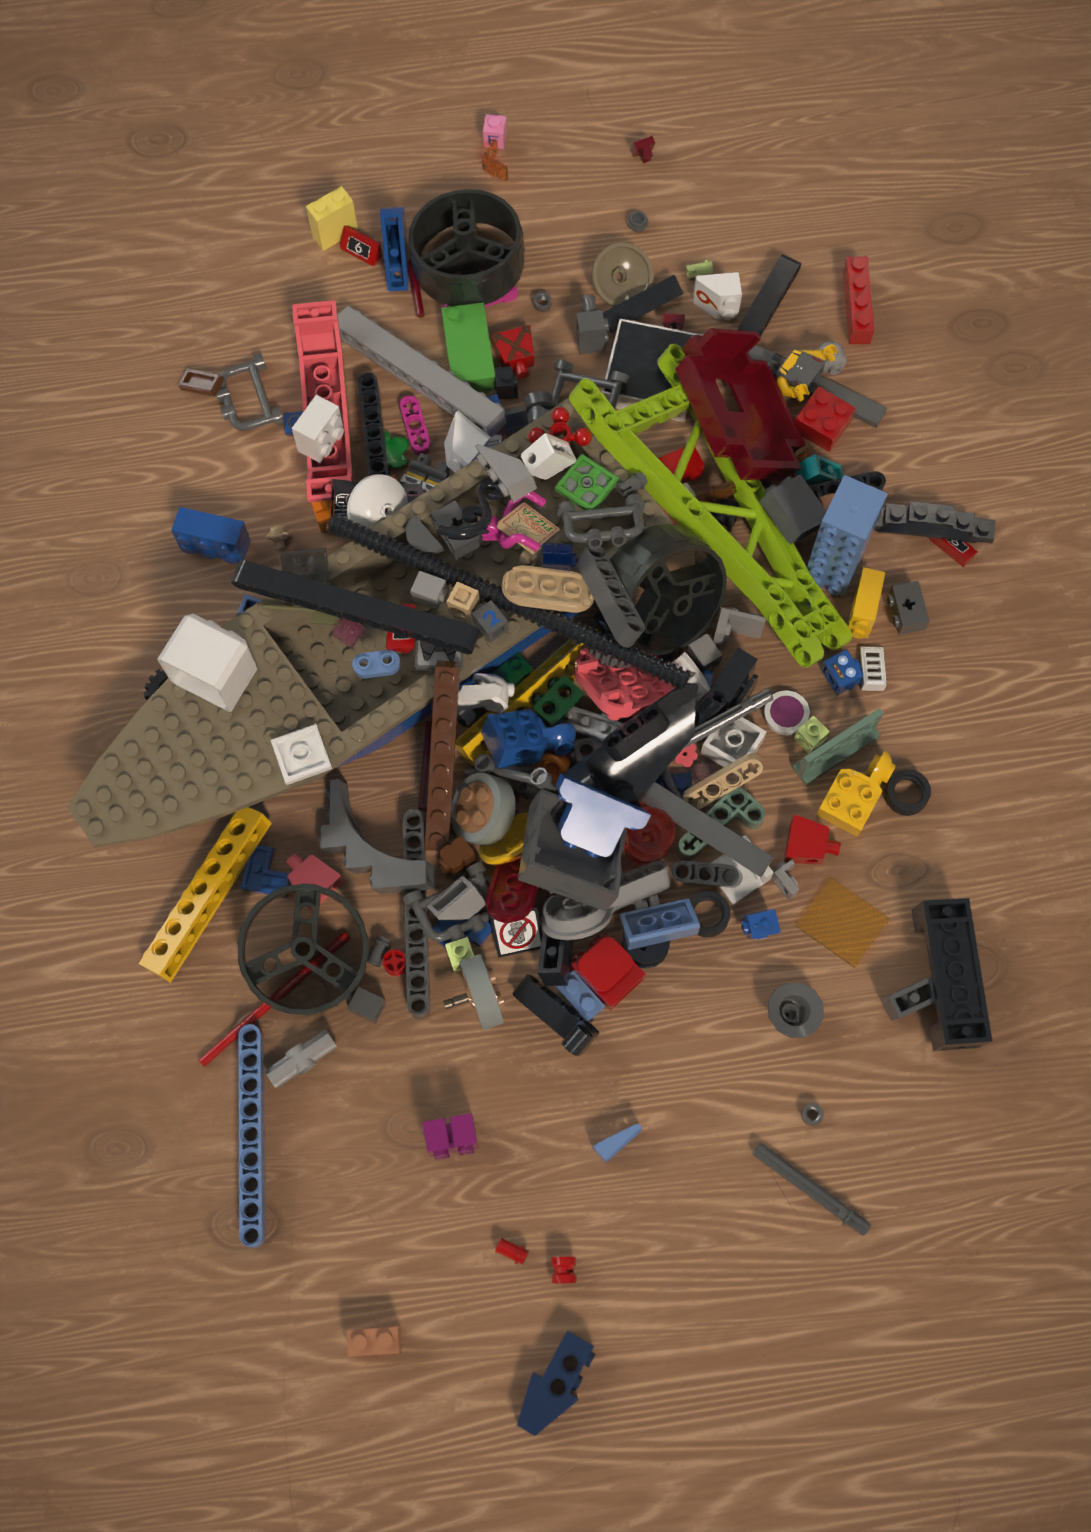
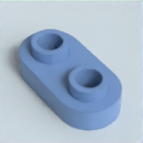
M382 650L358 654L354 658L352 666L358 677L373 678L397 673L401 663L396 652ZM387 658L392 659L389 664L384 663V660ZM363 661L368 662L367 666H360Z

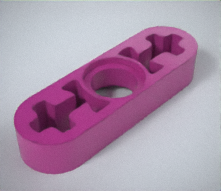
M406 396L400 401V410L411 449L417 455L421 453L427 454L431 445L419 401L414 396ZM408 404H411L414 414L410 415L407 407ZM418 421L421 423V427L416 430L409 427L410 423ZM417 436H421L423 447H419Z

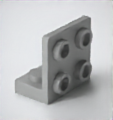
M732 607L721 608L713 642L720 651L722 643L727 644L730 632L760 639L766 618L761 617L757 613L739 612L738 609Z

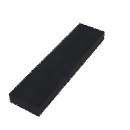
M675 274L604 311L603 317L608 319L609 332L612 333L617 330L620 319L634 321L684 294Z

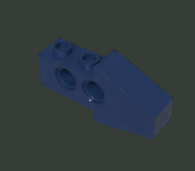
M569 1331L566 1332L543 1377L533 1372L517 1426L536 1436L577 1402L578 1398L570 1394L571 1389L577 1391L583 1379V1376L579 1375L584 1365L589 1368L596 1353L592 1352L593 1345ZM568 1355H573L578 1360V1366L573 1371H568L563 1367V1360ZM561 1379L564 1381L566 1388L562 1394L557 1395L551 1391L550 1385L553 1380Z

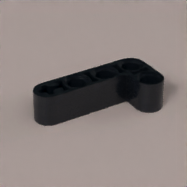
M526 974L512 993L520 1003L564 1039L562 1041L563 1047L575 1056L585 1053L599 1035L596 1027L530 974Z

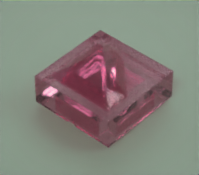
M343 619L332 634L335 638L353 648L366 629L359 623Z

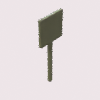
M262 605L263 609L313 612L312 624L340 626L341 618L308 608Z

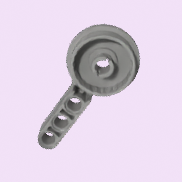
M661 860L653 861L621 874L619 897L607 911L559 894L552 895L543 905L544 914L541 917L542 930L546 935L560 940L581 939L601 931L609 924L614 911L660 893L670 887L667 863Z

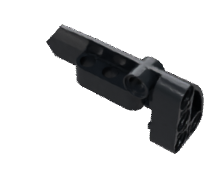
M687 683L682 690L678 689L679 686H677L604 738L602 746L564 771L563 774L641 808L640 798L695 736V704L698 685Z

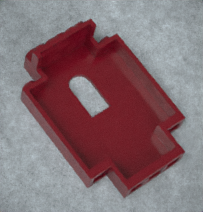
M710 328L704 335H693L682 347L685 357L675 370L714 457L731 458L740 480L783 481L789 476H794L801 469L796 456L806 448V445L767 361L751 360L748 354L761 340L758 332ZM716 379H722L729 385L741 412H730L717 386Z

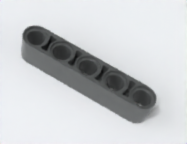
M587 545L576 561L577 567L616 641L623 647H632L645 630L644 623L605 550L601 546L593 549Z

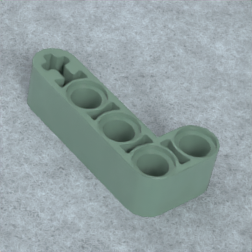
M738 787L722 797L706 815L725 827L737 818L745 827L753 830L759 828L763 823L765 809L746 790ZM739 797L743 803L734 804L731 798ZM722 812L727 818L719 820L715 817V814ZM754 812L758 814L760 819L751 820L748 814ZM688 831L679 840L677 853L681 859L690 861L696 858L709 844ZM693 840L696 841V842L693 844L692 850H691V849H688L687 851L684 850V847H685V846L688 847V846H690V845L693 843Z

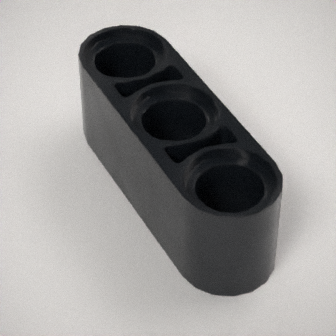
M678 861L671 869L673 878L686 884L735 888L741 884L743 879L742 872L738 868L725 864ZM683 866H687L689 869V874L685 878L679 876V870ZM710 868L712 870V877L705 881L702 878V872L704 869ZM733 870L736 873V878L733 882L728 883L725 880V875L728 871Z

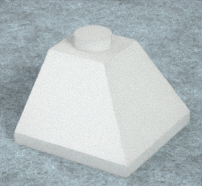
M460 411L455 413L444 442L446 464L453 472H457L477 459L476 456L479 453L475 445L480 444L488 447L491 439L489 435Z

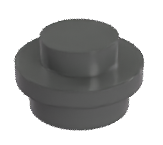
M634 211L628 217V227L635 232L645 230L648 226V218L645 213Z

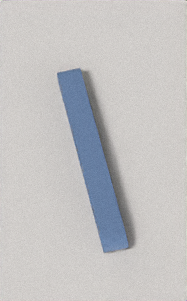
M248 1024L239 1031V1237L243 1245L250 1248H258L263 1245L266 1238L264 1035L258 1027ZM257 1032L255 1041L251 1043L246 1042L248 1033ZM257 1056V1063L252 1067H247L246 1060L248 1057ZM250 1080H257L256 1089L247 1091V1083ZM256 1104L258 1108L256 1114L247 1116L246 1110L248 1106ZM257 1129V1138L253 1141H248L246 1137L248 1131ZM253 1153L257 1154V1163L254 1166H248L246 1162L248 1156ZM253 1178L257 1179V1189L249 1192L247 1190L248 1181ZM251 1204H257L258 1213L254 1217L247 1215V1208ZM256 1229L259 1234L258 1239L254 1243H249L247 1234L250 1230Z

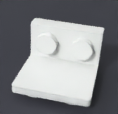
M744 835L743 838L751 843L748 837ZM725 854L711 862L714 864L731 865L742 872L743 879L739 886L735 888L719 887L733 905L771 880L774 873L768 866L762 877H759ZM706 868V870L712 877V870L710 868ZM733 870L728 871L725 875V880L728 883L733 882L736 878V873Z

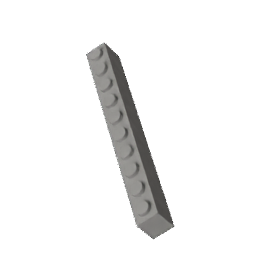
M347 306L338 314L341 340L451 415L454 416L457 411H460L491 438L507 423L505 410L499 403L492 402L484 393L477 392L469 383L462 382L451 371L444 370L436 361L429 360L421 351L411 348L406 341L399 340L389 330L382 329L377 322L367 319L359 310L355 311Z

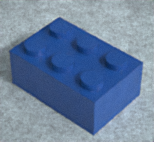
M179 507L171 530L180 550L187 554H202L209 559L220 558L230 564H236L240 560H245L251 542L244 521Z

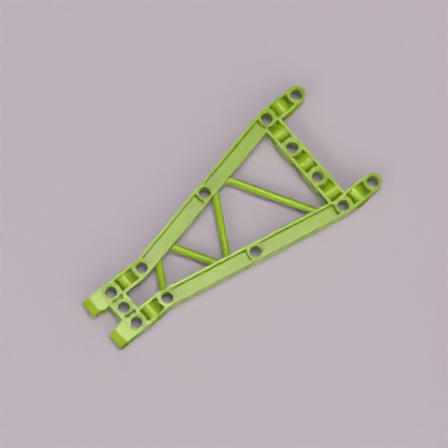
M669 345L657 361L659 368L673 388L615 411L593 381L586 378L580 380L570 393L569 400L596 439L629 474L633 476L635 472H642L648 482L645 485V489L681 528L693 533L718 554L725 566L726 575L760 610L800 666L804 668L810 667L824 657V649L821 642L830 650H837L852 640L851 630L810 575L794 543L790 545L759 502L766 495L760 480H740L731 458L714 457L726 482L732 480L735 483L737 493L733 495L740 507L698 501L681 483L700 433L710 451L711 449L675 370L685 357L679 345ZM688 410L695 424L673 475L636 434L649 429L653 424L658 422L661 424ZM710 512L740 516L747 519L752 532L745 549ZM757 541L777 577H771L752 557Z

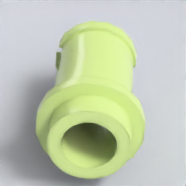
M704 260V263L686 265L688 279L700 275L713 274L712 262Z

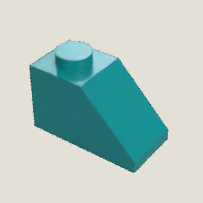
M817 454L799 462L801 469L796 473V476L801 474L808 486L841 479L844 476L841 464Z

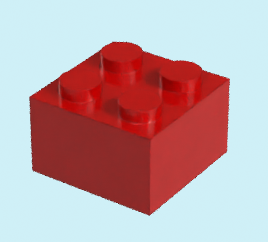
M818 387L796 417L795 423L802 437L830 452L851 423L856 408L823 388Z

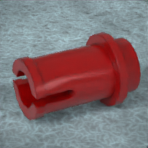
M501 1238L495 1252L514 1260L516 1265L518 1263L523 1265L529 1250L525 1249L524 1245L520 1247Z

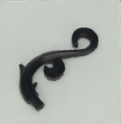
M488 480L482 482L477 490L480 506L470 505L462 510V520L466 523L475 524L462 527L439 525L437 534L445 535L448 539L468 540L482 534H488L489 530L486 529L490 525L492 511L484 496V492L487 490L496 491L488 494L489 500L504 498L497 486L499 484L498 481Z

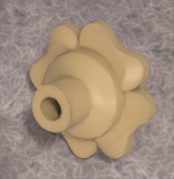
M278 525L270 528V533L266 535V538L276 542V548L285 547L284 540L292 535V532L287 531L285 526Z

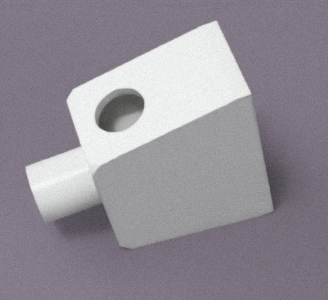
M547 433L543 434L521 454V458L532 476L544 480L549 479L577 462L567 441Z

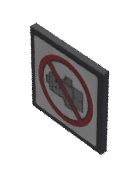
M533 906L532 911L527 917L513 923L499 922L490 916L499 958L541 948L542 930L537 906Z

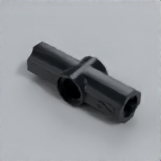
M717 687L712 688L695 704V727L716 716L717 712L726 705L728 697L724 691Z

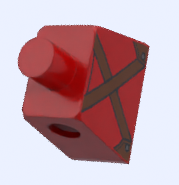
M527 325L491 334L492 349L501 366H512V372L515 371L519 379L528 377V368L534 366L531 326Z

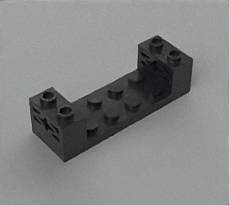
M969 898L922 901L911 911L915 933L925 932L938 1023L929 1027L933 1051L981 1048L993 1041Z

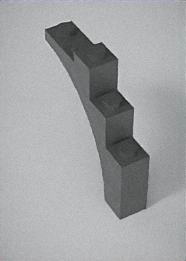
M339 779L330 780V788L328 789L330 810L327 813L329 825L321 826V833L318 836L320 848L329 854L345 853L344 864L346 869L354 874L372 872L370 874V885L373 890L380 894L434 889V866L426 860H404L391 857L373 847L361 833L354 819L349 802L348 785Z

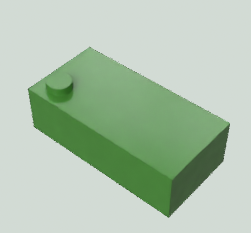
M484 302L441 308L450 371L462 382L469 383L477 392L496 390Z

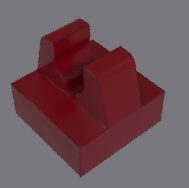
M653 135L634 142L630 149L633 157L639 156L643 164L651 161L653 157L652 150L655 145Z
M663 313V326L669 328L672 323H675L677 330L682 331L685 323V314Z

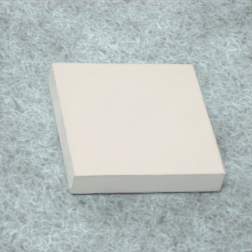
M316 724L271 740L286 785L332 769Z

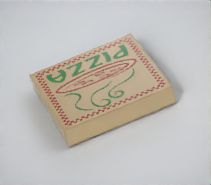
M525 502L501 519L497 525V528L507 536L521 533L540 544L538 550L557 536L560 531L557 526ZM518 543L531 554L534 555L536 553L533 550L526 547L525 545Z

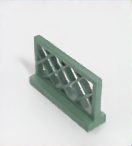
M880 708L794 764L792 769L803 784L807 786L880 738L881 734L876 728L884 714Z

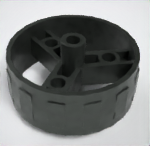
M454 190L430 200L413 218L409 228L408 246L414 274L422 290L434 300L450 306L483 302L486 305L504 297L519 281L524 269L525 258L523 232L517 213L501 197L483 190ZM476 223L490 225L505 232L513 239V248L477 236ZM453 226L455 238L420 258L422 250L435 235ZM458 271H460L461 274H462V275H453V274H455V273L458 272Z
M659 524L645 528L640 535L629 538L610 559L631 601H633L639 586L644 589L635 608L644 623L645 630L633 644L637 649H642L644 653L647 651L650 655H665L683 649L695 641L708 628L722 605L727 584L726 569L722 559L708 544L678 525ZM683 550H694L695 565L669 571L664 561L665 558Z
M301 883L284 886L272 891L257 902L249 911L240 928L237 941V961L241 975L250 990L260 1001L275 1010L287 1014H317L340 1004L359 985L366 970L369 956V938L358 911L345 897L334 890L316 884ZM296 892L292 941L246 963L245 944L248 931L255 917L266 905L276 898ZM321 894L329 896L342 904L358 925L362 938V959L358 972L317 944ZM308 906L314 910V915L311 919L304 920L301 918L300 911L303 907ZM301 923L312 924V939L308 937L297 938ZM301 943H308L310 946V952L306 956H300L297 952V948ZM290 948L292 956L297 961L283 966L278 958V954ZM316 949L328 958V961L321 969L308 962L315 956ZM268 958H273L277 962V968L273 972H267L264 969V962ZM331 963H336L340 966V974L336 977H330L326 972L327 966ZM300 964H304L344 993L333 1001L318 1007L306 1009L292 1008L272 1000L257 985Z

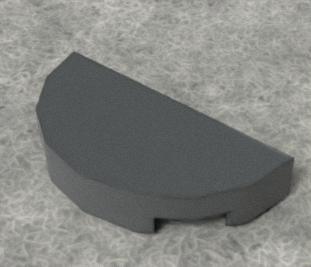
M414 515L406 527V537L411 548L418 549V552L423 551L424 554L436 555L443 552L444 549Z

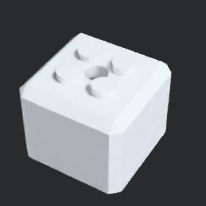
M195 614L184 616L157 659L169 680L175 685L229 712H232L257 671L255 659L245 639L241 638L237 633L231 630L227 631L211 620L207 621Z

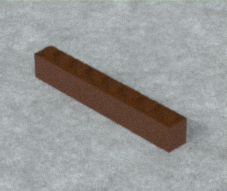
M437 660L435 666L425 850L440 851L450 843L461 662Z

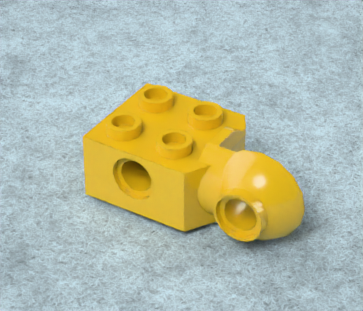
M884 750L882 756L877 754L874 756L866 771L870 778L858 771L841 769L816 816L858 837L882 793L880 787L882 781L887 784L896 767L892 763L890 754Z

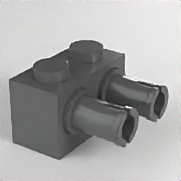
M585 295L582 297V312L577 313L576 338L579 354L604 352L605 343H608V319L603 317L602 310H597L595 296Z

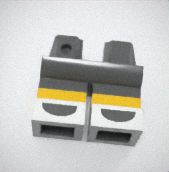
M421 453L416 461L411 460L409 470L402 476L400 483L421 484L425 493L448 478L450 468L443 461H439L436 468L430 467L432 459L428 455Z

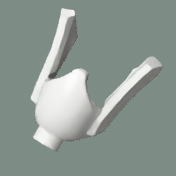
M484 673L473 674L472 681H476L480 685H463L459 689L458 711L483 707L487 710L502 713L508 708L509 697L514 695L513 683H507L500 676Z

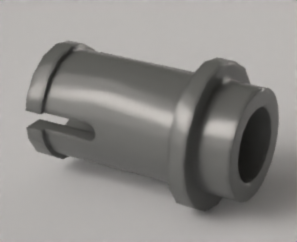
M635 472L633 477L618 483L617 489L621 488L618 492L622 497H625L639 488L641 490L644 489L648 482L642 472Z
M378 935L373 940L375 943L367 963L380 968L387 948L390 949L391 947L389 945L391 941Z

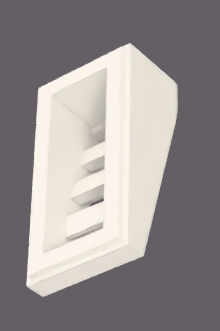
M860 647V666L864 674L861 680V691H884L886 688V671L883 647ZM866 653H878V657H866ZM867 661H876L878 664H867ZM867 669H878V672H868ZM868 677H879V680L868 679Z

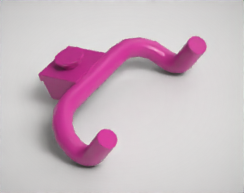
M534 491L514 503L510 499L504 510L503 518L512 512L523 498L531 500L540 507L544 506L546 499ZM492 516L490 525L486 529L489 530V533L482 534L483 541L499 540L500 546L504 549L512 547L515 543H521L534 552L540 547L538 542L524 534L516 533L507 536L497 528L500 520L495 516Z

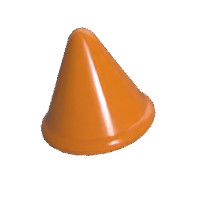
M570 752L563 756H558L555 753L543 754L540 762L536 763V769H546L551 774V782L556 786L560 774H563L564 771L570 768L571 754Z

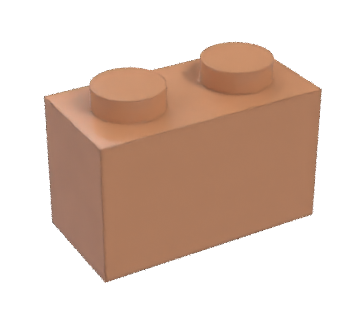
M399 1326L347 1330L348 1357L402 1353L401 1329Z

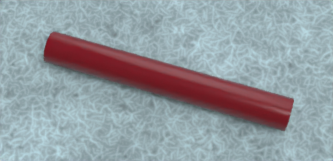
M408 260L416 316L423 318L425 312L420 285L416 280L412 261Z

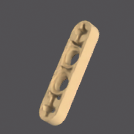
M749 753L685 790L682 799L700 810L760 775L763 771L761 757L755 753ZM748 763L756 764V767H748ZM729 773H737L739 775L734 781L726 779ZM710 784L719 786L716 792L706 790ZM690 797H692L693 799H696V798H697V801H696V802H694L693 800H690V801H689V798H690Z

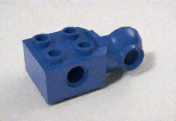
M528 709L488 715L481 734L497 768L539 763L544 751L555 752L558 756L568 754L574 748L573 743L576 737V729L571 724H560L546 728L542 719Z

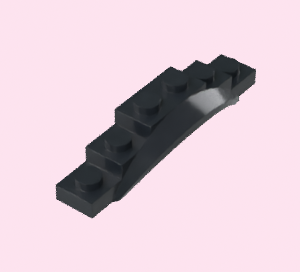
M910 501L909 506L886 503L885 508L881 510L874 530L878 533L992 544L995 534V520L975 518V513L954 511L955 506Z

